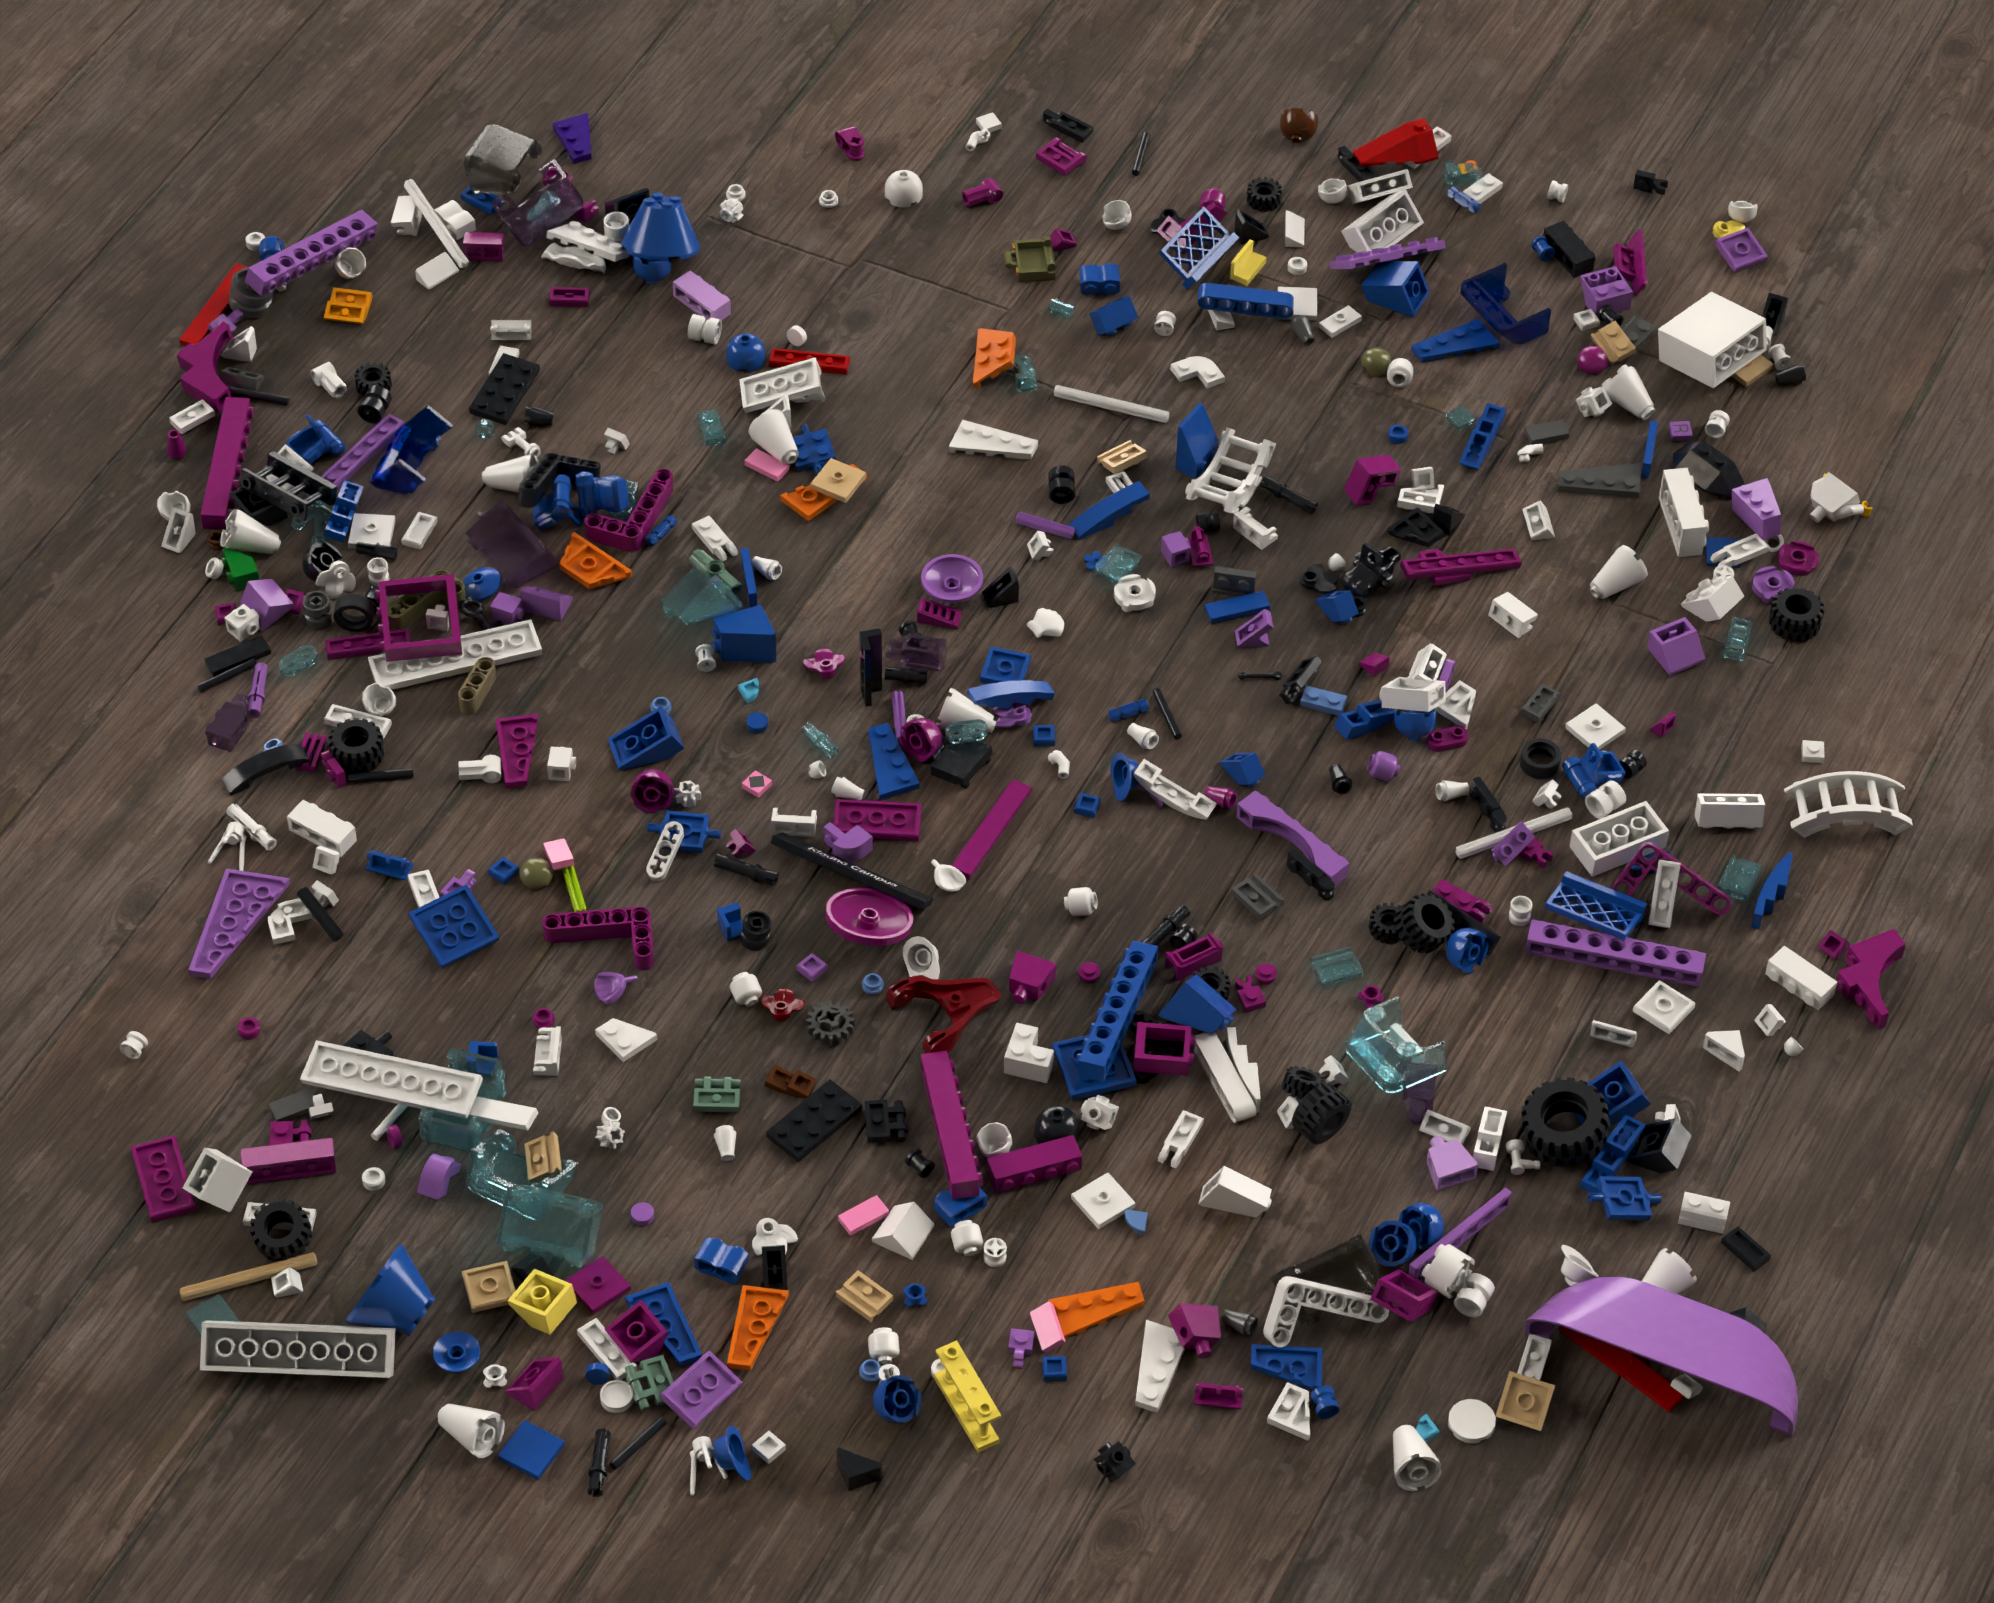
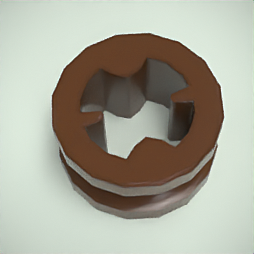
M213 530L208 534L207 539L210 549L221 550L225 548L220 545L221 530Z

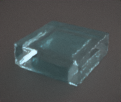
M1463 405L1448 412L1446 418L1458 430L1475 421V416Z

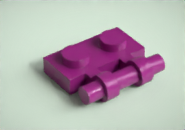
M302 1120L300 1127L295 1129L294 1121L271 1122L269 1146L294 1143V1139H300V1142L309 1141L312 1133L310 1121Z

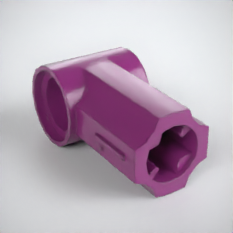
M993 178L983 180L980 186L962 191V198L966 207L985 201L997 203L1003 197V191Z

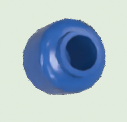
M276 236L263 238L259 245L260 259L264 260L284 250L285 244L283 240Z

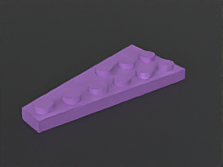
M1437 237L1426 239V243L1420 244L1419 241L1408 242L1406 247H1401V244H1397L1388 248L1355 252L1352 255L1335 256L1336 260L1329 261L1330 269H1352L1357 266L1370 265V263H1379L1404 256L1418 254L1417 252L1424 253L1446 248L1445 240H1438Z
M226 868L190 964L189 976L211 979L290 885V878Z

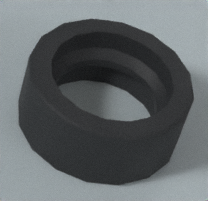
M346 594L337 599L333 617L336 624L342 629L360 632L371 626L375 609L371 600L365 596ZM355 609L365 615L351 616L345 613L344 610Z
M1532 739L1522 747L1521 769L1533 778H1550L1560 768L1562 753L1560 748L1548 739ZM1534 753H1543L1550 756L1553 761L1549 764H1537L1532 762L1528 756Z

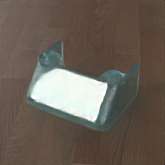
M1398 996L1365 1010L1346 1041L1347 1054L1387 1093L1399 1092L1446 1071L1445 1045L1443 1041L1424 1049L1413 1042H1406L1397 1046L1385 1034L1390 1031V1026L1394 1023L1402 1026L1401 1004Z

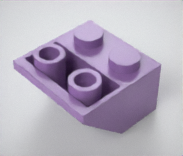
M1616 266L1580 275L1586 306L1588 309H1592L1596 316H1598L1600 309L1606 305H1610L1615 313L1630 309L1633 291Z
M1686 617L1650 631L1647 649L1670 676L1705 662L1706 658L1698 633Z

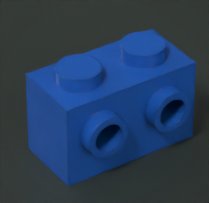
M1130 296L1121 297L1089 313L1097 334H1106V336L1116 333V328L1120 326L1126 328L1132 325L1133 320L1139 318Z

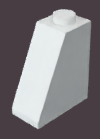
M1223 1166L1203 1186L1199 1205L1257 1218L1263 1211L1266 1212L1272 1202L1270 1199L1272 1189Z

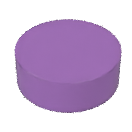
M637 1203L631 1209V1219L636 1225L646 1226L654 1219V1209L648 1203Z

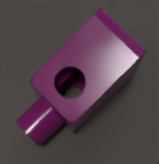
M1017 951L1009 977V991L1014 993L1012 999L1018 1004H1023L1026 998L1039 1000L1056 978V963Z
M1179 1303L1168 1316L1180 1345L1183 1348L1196 1349L1200 1359L1210 1357L1212 1355L1211 1348L1221 1338L1217 1306Z

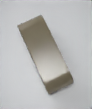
M482 657L478 659L460 688L458 699L459 708L462 713L467 715L476 713L494 684L496 670L495 662L492 658Z

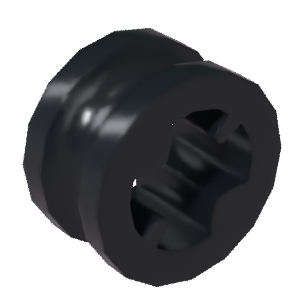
M1354 596L1355 605L1359 606L1357 607L1359 614L1355 616L1360 617L1366 613L1367 601L1363 597Z

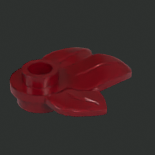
M782 988L777 990L775 995H762L761 1005L763 1008L770 1010L774 1020L785 1021L789 1019L792 1012L800 1011L804 1008L805 1000L794 999V992L791 989Z

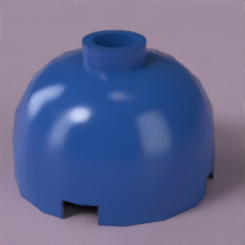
M633 256V268L637 276L645 280L646 283L657 284L658 281L665 279L669 275L672 268V257H669V261H659Z
M744 333L736 335L729 341L726 348V362L729 367L739 372V369L752 372L763 366L765 347L757 336Z
M1394 709L1395 726L1398 732L1408 736V740H1421V736H1426L1433 731L1436 723V710L1433 709L1431 712L1413 710L1400 712V709Z
M1472 928L1459 929L1453 933L1446 943V957L1450 964L1462 972H1474L1475 970L1471 968L1476 964L1480 966L1487 955L1488 942H1485L1484 938L1487 937L1486 934Z
M1416 1203L1408 1206L1400 1213L1398 1221L1407 1224L1414 1231L1417 1239L1416 1250L1421 1251L1432 1247L1443 1236L1444 1221L1442 1215L1434 1206L1426 1203Z
M1384 1221L1372 1230L1369 1238L1370 1251L1373 1252L1375 1260L1384 1266H1400L1407 1263L1414 1256L1417 1248V1239L1414 1231L1407 1224L1400 1221Z
M904 1375L891 1376L881 1381L873 1395V1406L876 1413L889 1423H905L910 1421L913 1416L919 1413L921 1407V1393L919 1390H916L913 1384L915 1382Z

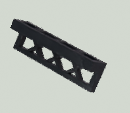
M880 628L859 632L860 690L865 707L872 706L871 692L882 691V633Z

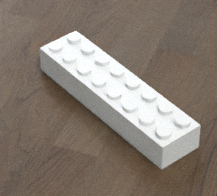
M204 1321L202 1322L200 1370L390 1378L394 1373L395 1328Z

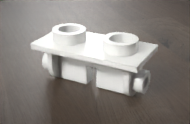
M491 320L490 331L492 340H531V320Z

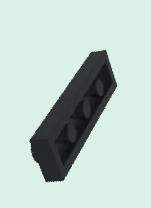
M1429 890L1428 895L1433 894L1435 898L1439 897L1443 904L1446 903L1447 909L1452 912L1451 917L1455 923L1453 925L1455 928L1454 933L1459 929L1472 928L1486 934L1487 937L1484 938L1485 942H1488L1487 955H1491L1501 936L1433 890Z

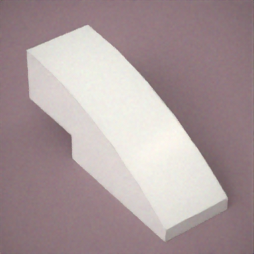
M1490 1107L1484 1108L1473 1158L1478 1163V1168L1494 1171L1507 1115L1505 1110Z

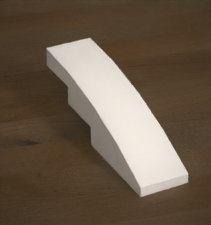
M1227 1027L1226 1046L1228 1056L1255 1104L1256 1113H1259L1261 1097L1257 1063H1248L1247 1046L1237 1045L1236 1027Z

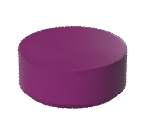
M252 1017L242 1019L237 1025L239 1036L246 1040L256 1038L261 1032L259 1021Z
M397 1125L388 1126L386 1133L390 1146L393 1149L401 1147L403 1140L399 1127Z

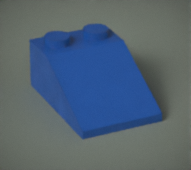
M1199 403L1178 426L1175 469L1195 479L1206 471L1218 450V438L1202 403Z
M661 706L608 738L620 771L667 760L685 749L673 718Z
M1622 1060L1587 1083L1588 1086L1593 1085L1596 1087L1598 1093H1601L1605 1098L1610 1125L1621 1121L1625 1115L1633 1117L1651 1105L1635 1077ZM1575 1113L1582 1125L1586 1119L1582 1115Z

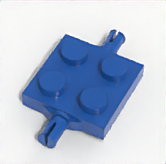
M802 424L800 426L802 434L793 437L799 452L794 464L797 472L814 469L815 476H817L830 458L836 460V456L826 428L810 432L808 425L804 424L803 427Z
M666 810L665 819L661 824L648 823L647 832L660 833L661 836L667 823L672 821L679 822L683 827L684 837L678 851L703 853L704 844L708 838L721 839V830L709 829V815ZM676 828L673 831H669L671 834L669 841L673 843V835L679 834ZM667 846L661 848L665 850H671V848Z
M1600 1176L1596 1181L1599 1193L1589 1192L1587 1196L1589 1202L1602 1203L1607 1220L1649 1221L1652 1217L1650 1203H1661L1662 1201L1661 1194L1647 1193L1641 1177Z

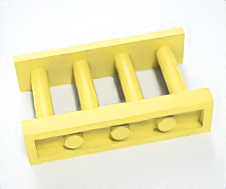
M956 1340L936 1349V1354L945 1369L935 1373L934 1380L976 1451L979 1453L999 1444V1438L990 1422L1001 1418V1414Z

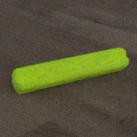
M574 866L562 868L574 912L586 911V905Z

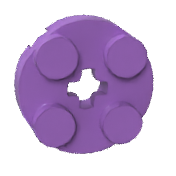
M1773 566L1759 569L1753 578L1752 589L1754 593L1761 598L1763 603L1772 604L1774 596L1780 590L1784 591V588L1788 587L1793 589L1794 579L1789 572L1784 569L1781 572L1776 570L1777 567Z

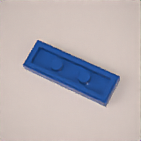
M1650 420L1641 477L1644 478L1650 476L1658 427L1657 421Z
M742 548L741 565L750 608L757 606V591L749 549Z
M1264 591L1204 605V610L1211 624L1260 613L1264 609L1270 610V604Z

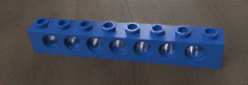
M1133 940L1129 949H1125L1123 963L1118 964L1117 976L1112 978L1110 991L1104 995L1103 1007H1099L1096 1022L1091 1024L1090 1036L1084 1039L1083 1051L1077 1055L1075 1066L1078 1067L1079 1077L1105 1082L1157 965L1158 946Z

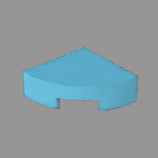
M757 678L738 685V690L747 704L758 696L759 681Z
M1427 1414L1420 1418L1416 1430L1425 1442L1439 1436V1429Z

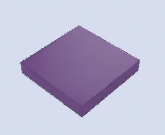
M1749 228L1716 239L1714 243L1734 273L1765 262L1768 259L1767 254Z

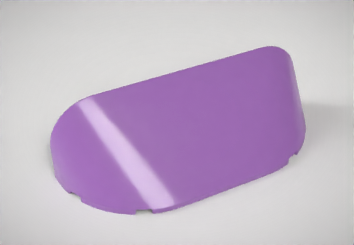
M1598 1277L1576 1283L1562 1290L1525 1321V1335L1527 1336L1532 1334L1550 1339L1552 1333L1559 1325L1759 1401L1774 1409L1770 1428L1793 1436L1798 1415V1394L1790 1365L1778 1346L1766 1334L1739 1317L1636 1279Z

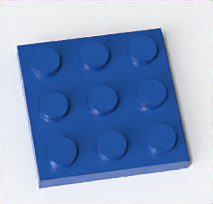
M467 884L408 914L409 919L441 969L499 941V935Z
M1090 1035L1052 1043V1050H1054L1055 1058L1071 1100L1136 1086L1137 1080L1122 1043L1105 1082L1078 1076V1067L1075 1066L1078 1053L1083 1051L1084 1039L1089 1038Z

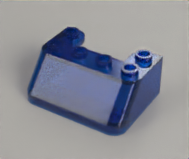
M1506 263L1463 281L1460 294L1496 332L1512 343L1524 344L1548 333L1551 316L1550 308L1517 322L1500 304L1508 300L1510 296V290L1505 286Z

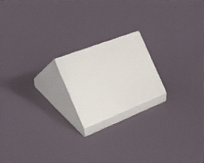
M915 1202L895 1205L873 1236L872 1242L913 1260L934 1228V1223Z

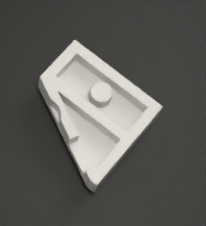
M614 1018L595 1029L596 1036L623 1062L657 1041V1034L655 1032Z

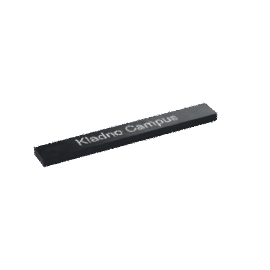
M783 832L772 837L771 843L775 846L921 910L932 904V897Z

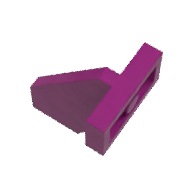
M1214 203L1206 207L1219 223L1227 214L1224 209ZM1201 214V223L1208 224L1207 219ZM1168 216L1156 231L1169 242L1192 217L1179 224L1172 217ZM1189 227L1190 234L1197 235L1196 227ZM1201 228L1202 234L1207 232L1208 229ZM1179 238L1180 246H1186V238ZM1191 239V245H1192V244L1195 242L1194 239ZM1180 250V253L1183 255L1187 252Z

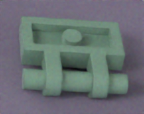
M704 1076V1079L695 1078V1087L700 1088H694V1112H739L740 1089L732 1088H740L741 1079H732V1077L711 1079L710 1076Z
M663 1355L641 1361V1370L637 1372L633 1365L625 1367L627 1383L632 1386L635 1394L633 1398L635 1403L639 1404L641 1411H646L650 1408L647 1400L652 1398L656 1406L666 1404L660 1398V1394L674 1381ZM646 1380L649 1389L643 1390L640 1381Z

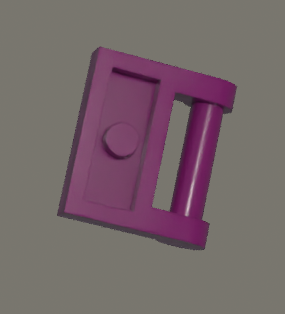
M1056 137L1036 152V159L1065 176L1079 164L1083 165L1087 160V155L1075 151Z

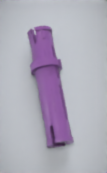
M261 662L255 665L252 689L248 694L249 707L247 715L251 718L261 716V707L265 702L264 689L268 665Z

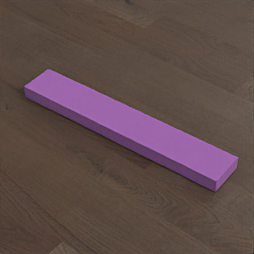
M388 414L320 477L337 485V489H339L343 485L344 480L347 481L405 428V422Z
M1504 1188L1410 1263L1408 1274L1416 1279L1421 1278L1425 1266L1431 1264L1436 1257L1434 1254L1439 1245L1443 1244L1446 1246L1451 1244L1455 1248L1461 1246L1510 1206L1512 1192Z

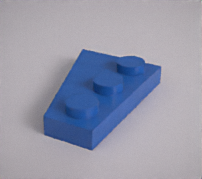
M1252 1344L1251 1369L1315 1390L1322 1386V1348L1294 1346L1280 1348L1274 1345Z

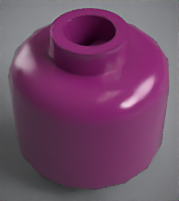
M1216 188L1205 190L1201 195L1200 209L1202 207L1206 208L1212 203L1224 209L1225 195Z

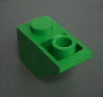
M223 549L224 558H221L224 563L223 569L228 570L226 575L229 585L233 584L236 592L245 590L248 581L259 580L258 570L253 557L231 549Z

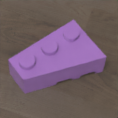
M1768 478L1732 489V510L1762 540L1780 535L1781 513Z

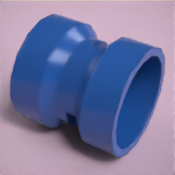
M1321 1386L1312 1391L1311 1398L1313 1403L1317 1405L1315 1410L1319 1418L1327 1419L1339 1413L1340 1407L1338 1402L1334 1400L1335 1392L1331 1386Z

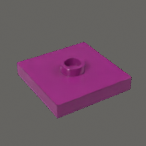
M601 1256L565 1280L573 1285L575 1295L593 1315L631 1291L629 1283L604 1256Z

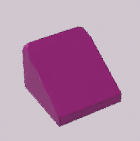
M1055 228L1049 236L1054 251L1077 246L1070 231Z
M1373 653L1360 661L1359 665L1371 676H1375L1389 667L1390 658L1386 655Z
M1673 711L1662 717L1650 728V731L1659 737H1663L1675 726L1677 712Z
M1829 930L1817 948L1836 960L1850 946V943L1832 930Z

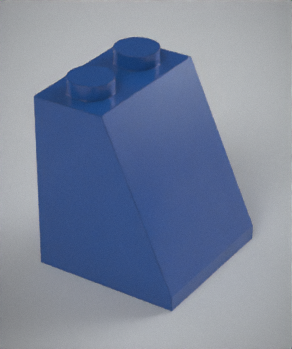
M1384 261L1376 263L1361 285L1368 302L1410 317L1416 315L1430 293L1418 261Z
M761 604L713 618L714 627L711 628L714 641L712 646L715 654L718 653L722 661L776 662V633Z
M1196 974L1184 983L1158 1015L1161 1018L1213 1034L1217 1030L1222 1031L1233 1021L1235 1017L1232 1014L1236 1009Z

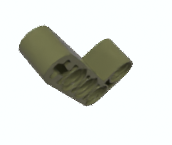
M437 570L430 576L448 575L450 573L445 570ZM454 576L457 607L459 608L461 600L466 599L465 585ZM447 590L403 595L388 607L389 629L391 631L406 629L423 616L427 609H432L441 601L449 605Z

